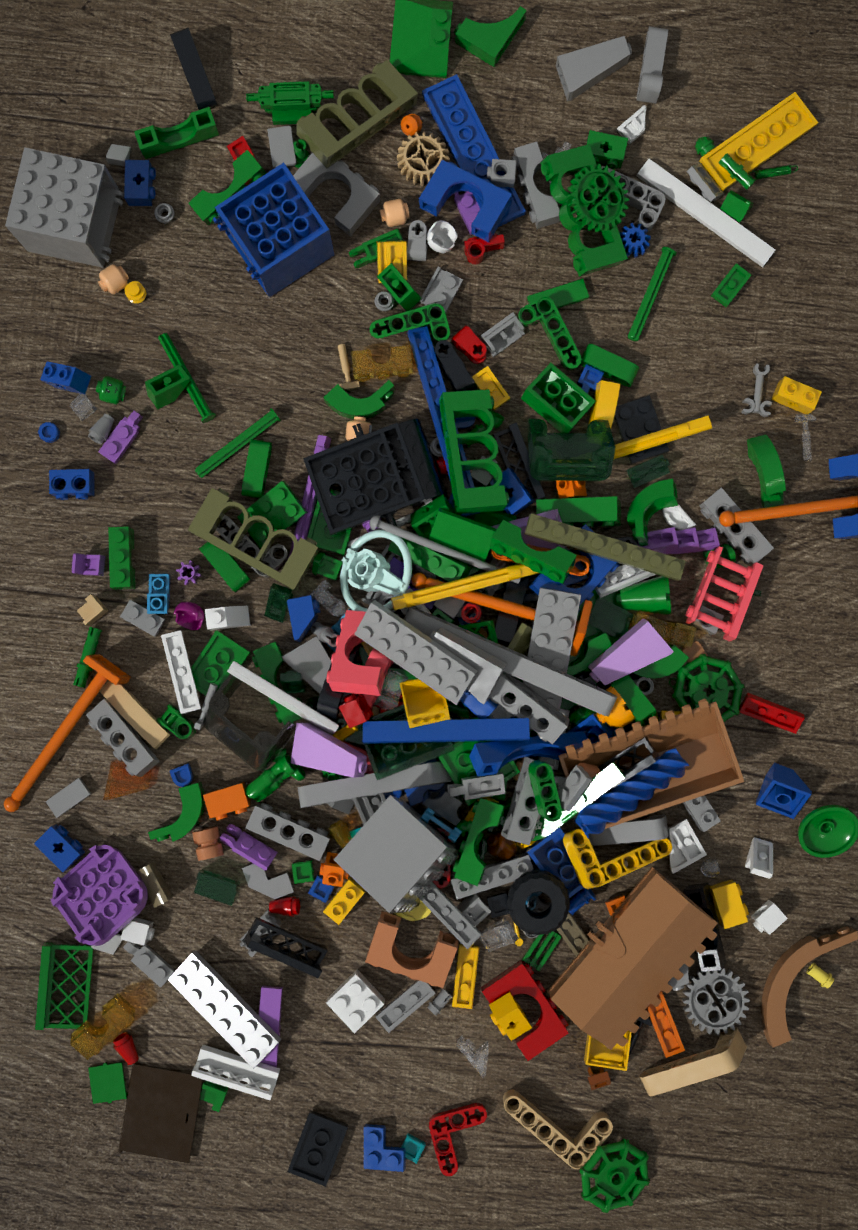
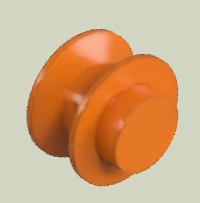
M409 114L403 117L401 120L403 133L407 136H413L416 132L419 133L422 129L421 118L416 114Z

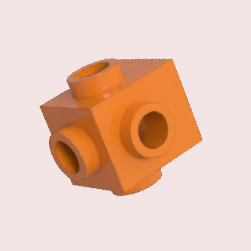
M574 469L563 471V475L556 476V488L559 499L587 496L586 481L583 473L575 472Z
M327 852L325 863H321L320 875H323L322 884L343 887L344 879H348L349 874L334 861L338 853Z

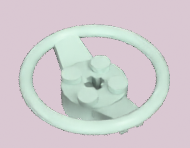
M373 530L362 535L347 549V553L342 559L340 587L345 602L353 611L366 612L367 608L361 607L354 601L349 591L348 582L352 587L367 592L381 590L394 595V597L406 593L412 575V559L410 551L401 537L385 530ZM375 538L392 540L399 547L403 556L404 573L402 580L389 571L390 564L386 562L382 554L368 549H363L360 552L357 551L366 542ZM391 600L383 605L389 610L393 609Z

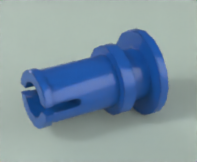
M583 888L582 891L577 892L578 894L570 900L569 913L574 915L583 905L589 904L591 898L594 901L597 900L591 889Z

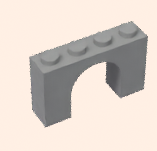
M312 153L293 175L307 197L312 194L320 183L328 179L341 180L349 186L351 196L334 219L335 224L350 237L380 202L379 190L374 185L370 184L369 186L364 182V178L359 173L350 171L348 165L342 160L326 168Z

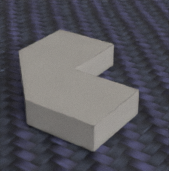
M255 864L242 868L247 884L253 890L273 899L294 892L288 872L269 879L266 870L261 869Z

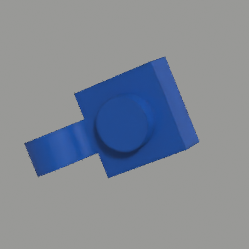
M586 364L577 384L582 386L581 389L587 394L589 390L595 392L596 385L601 380L604 372Z

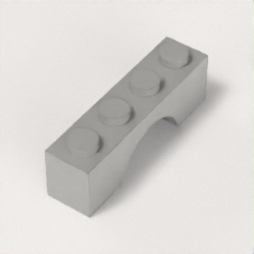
M533 142L515 148L511 160H516V168L519 173L517 179L520 187L523 186L525 191L523 197L525 204H529L531 210L529 212L531 222L535 223L537 229L558 223L560 221V210L557 201L552 196L541 193L533 181V176L541 169V162L543 161L538 143Z

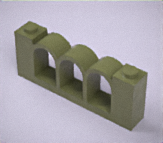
M387 59L383 63H378L373 68L372 74H367L360 79L358 89L348 88L343 90L338 95L337 104H324L317 110L316 116L310 113L308 116L301 117L297 122L296 135L304 140L306 146L326 168H329L414 107L417 102L418 93ZM376 89L391 104L380 111L365 95L364 91ZM350 103L356 104L361 107L370 119L359 126L344 110L343 106ZM327 118L336 119L349 134L337 141L322 124V121Z
M211 488L188 531L290 589L297 591L320 550L316 546L317 542L309 537L306 540L300 537L298 541L294 534L284 529L275 531L268 519L259 515L250 516L248 510L243 505L232 502L230 497H228V492L221 488L218 490ZM239 509L244 514V521L230 545L213 534L227 511ZM262 522L268 526L269 535L257 557L253 558L237 548L251 525ZM280 536H287L293 540L294 548L282 571L278 572L262 563L273 542Z

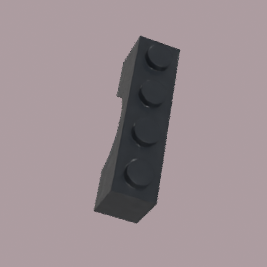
M709 883L688 885L683 890V893L717 922ZM718 924L713 928V931L717 934L716 938L711 941L706 937L702 942L706 947L705 951L702 954L697 952L701 972L722 970L727 963Z

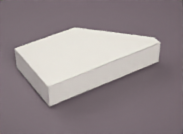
M645 105L617 128V132L622 137L628 138L627 143L629 145L645 131Z

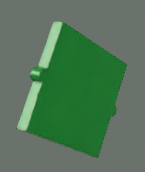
M123 1061L110 1064L105 1062L103 1065L90 1066L88 1068L93 1104L111 1103L115 1100L127 1099Z

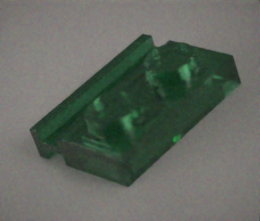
M597 597L591 609L588 625L599 631L606 632L607 635L618 640L626 633L634 614L603 598Z

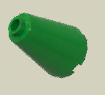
M658 576L621 589L620 593H616L617 605H621L622 609L664 615L671 614L669 578Z

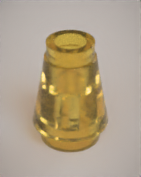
M339 820L329 826V834L343 849L352 839L347 823Z

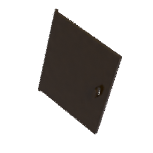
M135 1062L132 1065L118 1152L126 1151L190 1163L203 1079L191 1076V1073L136 1064Z

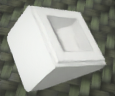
M111 144L106 155L108 164L125 166V160L130 158L131 147Z

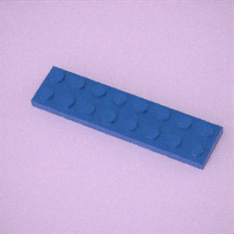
M456 74L422 90V96L457 166L465 171L473 172L475 176L481 179H487L488 166L492 165V159H499L458 75ZM504 171L496 172L500 176L506 174ZM503 187L512 194V204L498 227L526 213L514 188ZM472 193L479 208L481 209L483 205L481 199L476 194Z

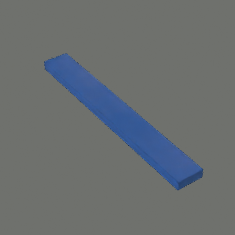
M529 718L445 720L414 728H409L408 721H367L363 723L362 742L415 743L530 740Z

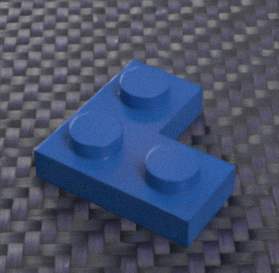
M365 1124L364 1169L404 1172L406 1169L405 1148L386 1147L385 1125Z

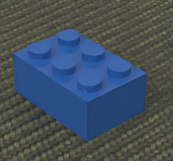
M559 827L550 835L537 840L525 850L541 871L545 870L556 875L564 883L570 898L584 887L580 884L564 847L563 837L565 833ZM591 874L590 881L592 882L594 880V877Z

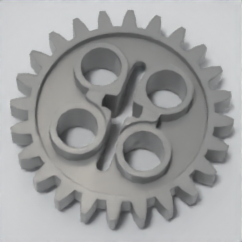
M725 968L719 971H707L703 974L697 970L698 977L690 976L693 982L692 984H686L689 990L682 991L687 996V998L682 999L683 1003L688 1004L683 1007L685 1012H689L687 1018L689 1020L693 1019L692 1024L694 1026L699 1024L700 1031L706 1028L708 1034H711L713 1029L717 1035H719L720 1029L727 1034V1027L735 1030L734 1023L736 1022L741 1025L739 1018H746L743 1010H749L744 1005V1003L750 1001L748 997L744 996L749 992L747 989H741L745 983L739 981L740 977L737 974L732 977L733 972L730 969L726 973ZM717 982H723V987L720 990H715ZM707 984L724 1009L725 1016L722 1015L719 1007L714 1003V999L705 987ZM700 993H706V997L703 1001L697 1000V997ZM733 999V1006L726 1008V1002ZM716 1010L717 1015L714 1018L709 1019L708 1014L711 1011Z

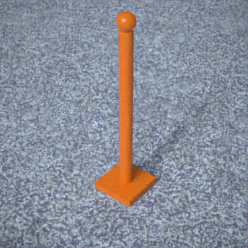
M858 495L736 511L734 513L724 511L719 516V522L725 527H730L734 523L858 508Z
M416 573L411 579V583L416 589L446 583L427 578L422 573ZM477 591L450 596L534 621L536 609ZM584 601L576 621L570 653L572 656L577 655L585 637L593 604L592 601Z
M87 655L83 660L84 663L98 673L11 796L5 799L4 808L8 812H15L19 809L20 801L26 796L106 681L109 680L115 685L128 683L131 677L102 655Z

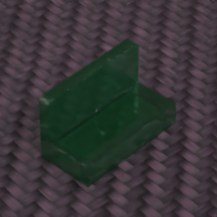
M202 869L198 872L196 878L198 881L194 893L231 906L240 882Z

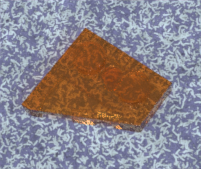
M112 761L103 800H110L147 790L153 769L149 770L143 777L131 776L125 769L127 766L125 763Z

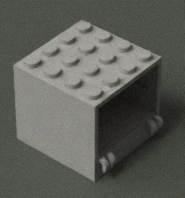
M24 147L5 226L28 252L104 268L105 261L109 262L110 259L107 253L110 255L112 251L109 245L118 207L123 205V201L120 199H124V193L119 190L104 164Z
M392 795L386 799L335 857L334 861L387 912L405 913L414 909L419 896H425L431 889L429 885L432 881H437L445 873L443 869L446 865H452L458 858L457 853L459 849L429 822L423 821L421 819L422 815L410 806L409 803Z

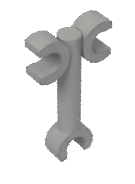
M756 363L753 367V373L756 376L754 400L750 398L744 399L742 403L749 404L750 409H743L741 413L746 415L751 412L759 413L762 417H768L771 415V412L764 411V406L770 407L772 402L764 401L761 403L764 376L769 372L770 367L766 365L764 372H760L758 369L759 364Z

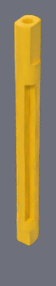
M709 415L565 460L563 465L565 470L574 469L579 471L712 429Z
M519 563L392 597L391 602L394 610L409 608L538 574L539 572H534L529 567Z

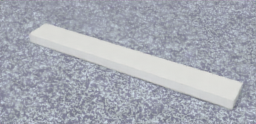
M648 159L637 173L639 179L650 187L661 191L668 200L762 268L774 253L775 249L651 159Z

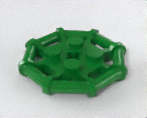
M700 654L698 658L677 670L678 676L672 698H675L681 710L683 706L688 705L683 698L687 696L693 703L692 709L698 708V702L702 699H707L708 704L717 702L719 709L724 707L727 711L721 714L723 722L735 715L738 716L740 713L739 706L742 691L745 686L741 683L729 660L723 661L706 656V654ZM707 664L719 667L720 669L718 672L707 670ZM700 666L701 672L692 676L689 673ZM724 672H726L734 686H728L727 680L722 676ZM686 678L687 680H689L687 691L683 692L684 682ZM708 686L712 690V694H710L709 697H707L706 692L703 691V689L708 688ZM730 690H734L732 704L730 705L727 703Z
M622 1139L620 1142L603 1146L599 1144L586 1164L580 1167L579 1172L582 1179L581 1196L583 1200L591 1202L600 1208L603 1213H608L609 1210L628 1205L631 1207L644 1187L650 1183L647 1164L649 1156L647 1152L636 1148L629 1143L628 1139ZM620 1151V1152H619V1155H616V1154H609L608 1156L606 1155V1154H608V1153ZM629 1152L636 1158L630 1161L626 1157ZM602 1157L603 1161L598 1166V1168L596 1170H592ZM639 1167L640 1175L636 1176L635 1171ZM615 1174H618V1175H619V1178H618V1179L614 1178V1179L612 1180V1177H613ZM590 1178L595 1180V1186L592 1188L590 1187ZM601 1193L605 1196V1199L602 1200L597 1195ZM620 1195L623 1198L616 1199L615 1196Z

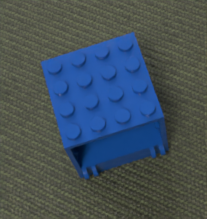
M284 162L215 207L219 218L216 219L214 217V223L218 224L217 227L220 231L225 230L226 235L247 264V272L249 274L252 273L251 278L259 282L269 298L334 256L329 228Z

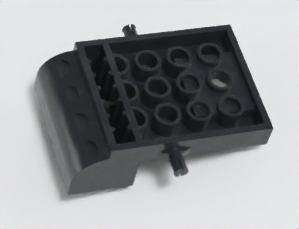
M411 419L399 424L397 422L368 434L363 433L359 423L352 426L356 438L303 458L330 535H335L370 522V519L376 515L380 516V518H386L387 523L397 526L393 516L397 511L407 507L412 509L428 501H433L443 494L447 496L420 419ZM334 484L341 486L342 490L339 495L331 493V487Z

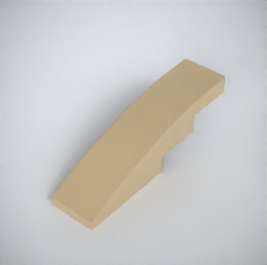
M108 681L99 691L154 749H157L170 736L166 729L156 721L151 712L143 707L135 696L128 692L122 684L115 685Z

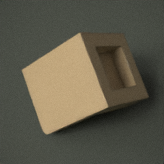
M92 594L85 599L87 602L77 610L84 619L83 623L87 626H91L108 612V609L98 597Z

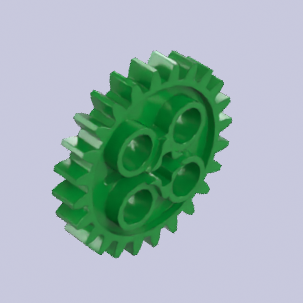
M592 164L589 167H584L575 174V178L570 181L572 185L568 187V190L572 192L567 196L568 199L572 200L568 207L574 208L571 215L577 214L578 216L575 221L582 220L581 227L588 224L589 231L595 228V232L601 230L605 232L616 227L617 224L622 222L621 218L626 216L623 211L629 208L624 204L629 201V198L624 197L628 190L622 189L625 182H619L621 176L615 177V170L608 172V166L602 168L601 164L595 167ZM609 187V190L604 195H602L597 200V203L592 205L591 208L588 210L587 207L599 197L600 193L604 192L606 188Z

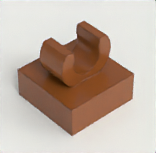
M591 1067L588 1068L590 1076L588 1081L591 1090L611 1084L607 1071L604 1072L603 1067H599L600 1072L598 1074H594Z

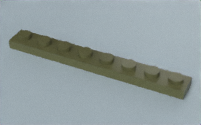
M532 513L529 515L524 533L677 581L681 580L686 560Z

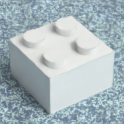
M357 969L327 998L326 1004L353 1033H356L385 1004V998Z

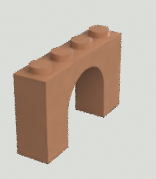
M382 911L365 962L374 967H381L390 970L392 973H399L413 980H420L429 983L431 986L443 988L455 957L459 940L453 934L440 930L434 949L429 955L423 958L407 957L398 950L395 944V937L401 917Z

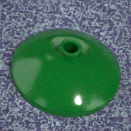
M827 805L819 807L810 812L800 823L798 829L799 843L807 853L815 857L828 858L840 855L856 842L858 838V819L851 810L843 806Z

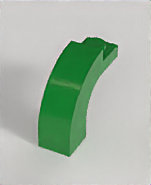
M388 380L373 395L359 399L347 394L337 384L323 398L333 411L349 419L365 417L369 419L379 415L386 409L383 401L387 402L392 398L395 387Z
M766 434L747 439L748 457L755 465L760 480L762 506L766 508L784 504L785 478L774 444Z
M673 479L662 480L649 485L634 498L629 507L627 522L633 532L634 540H638L640 547L648 545V522L652 515L663 508L678 506L677 487Z
M669 644V647L674 651L671 655L632 672V674L645 678H662L680 669L689 657L675 645Z
M202 782L179 788L182 800L180 817L171 825L149 831L150 840L156 838L157 842L168 839V834H170L173 842L186 836L197 826L205 808L203 798L205 793Z

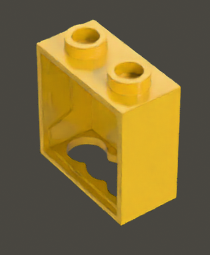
M409 679L400 683L409 728L450 719L446 698L419 679Z
M628 1030L623 1035L628 1040L625 1046L622 1047L616 1044L612 1050L587 1034L584 1055L585 1064L627 1071L632 1032Z

